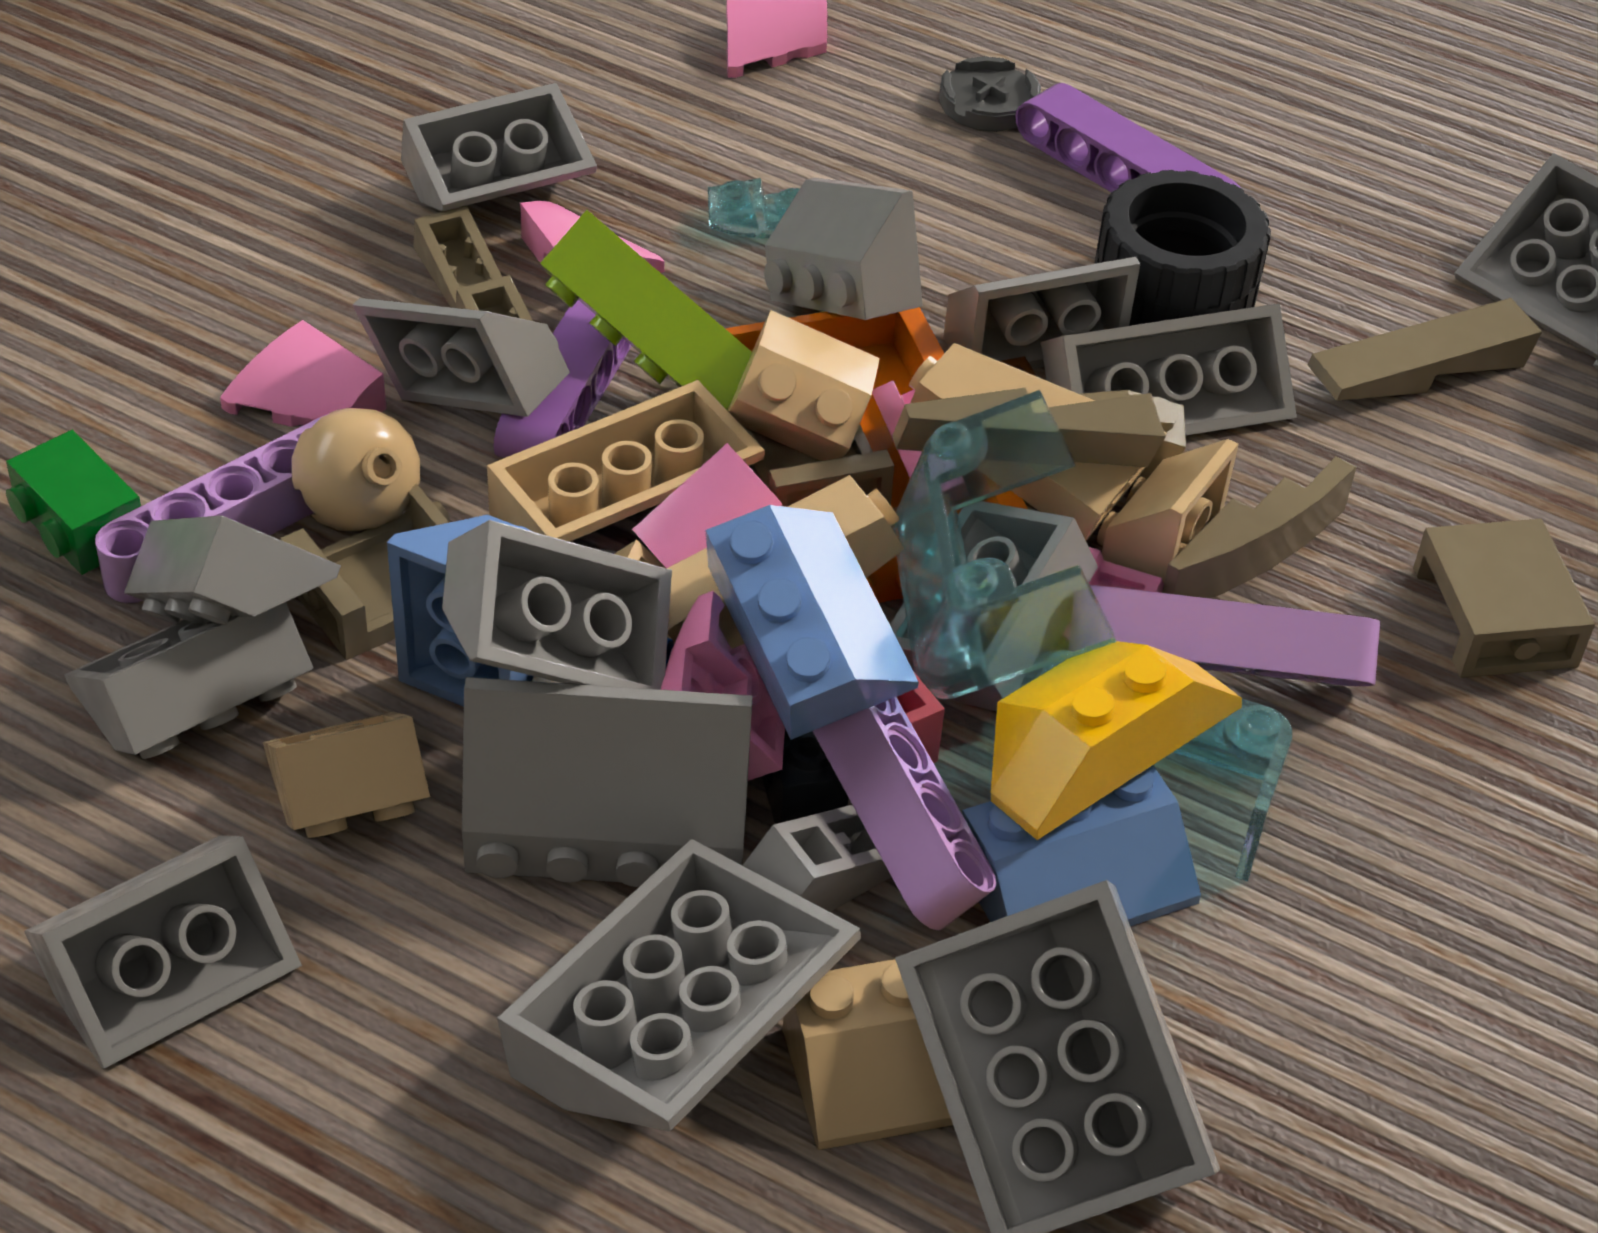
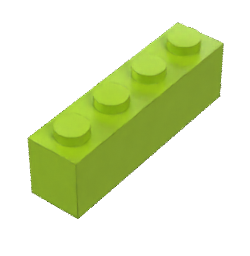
M586 210L540 262L545 271L551 276L545 286L569 307L572 308L579 300L591 310L595 316L589 324L614 346L622 338L640 353L633 362L658 384H661L666 377L678 387L699 380L728 411L752 351L592 213Z

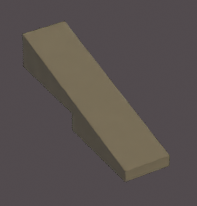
M467 206L414 220L413 248L451 308L487 311L533 321L511 276L502 277Z
M1508 298L1313 353L1307 365L1336 401L1427 393L1436 375L1524 367L1542 331L1512 298Z
M1025 387L905 404L892 437L897 450L1148 467L1166 435L1151 393L1033 409Z

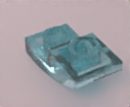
M761 178L746 181L734 180L723 185L708 187L710 227L712 230L730 235L769 239L800 189L788 188L778 193L765 195Z

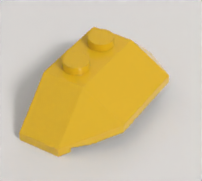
M1099 639L997 702L991 802L1032 837L1039 840L1242 707V698L1195 662L1149 645Z

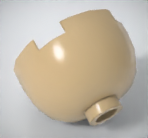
M338 409L321 417L311 428L305 429L300 435L292 455V483L295 490L301 491L306 505L315 513L311 516L317 522L337 531H365L397 519L407 509L409 491L415 484L419 486L420 457L412 436L396 419L373 409Z

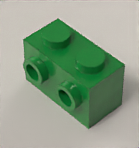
M73 429L6 461L12 486L6 490V497L12 511L22 523L30 521L39 530L45 546L54 557L64 556L81 575L100 566L95 545L96 534L100 528L110 521L141 507L140 497Z

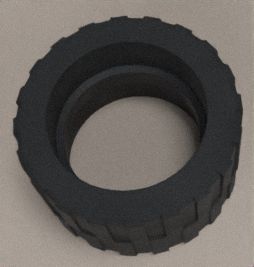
M1161 170L1156 173H1145L1138 175L1133 180L1125 181L1119 185L1117 190L1112 191L1103 209L1094 264L1136 257L1140 262L1129 326L1255 307L1271 238V229L1268 227L1269 219L1267 214L1261 210V205L1252 196L1249 197L1244 193L1243 189L1223 181L1222 178L1188 170Z

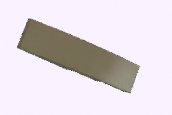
M1335 456L1307 487L1284 477L1254 509L1232 498L1168 564L1162 593L1210 599L1272 569L1311 542L1345 510L1357 467Z

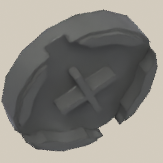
M987 56L967 58L956 63L954 71L949 73L947 69L943 73L939 103L945 114L959 124L976 130L994 132L1018 128L1015 116L1017 108L1040 94L1041 85L1036 76L1026 69L1025 75L1015 70V63L1010 60Z

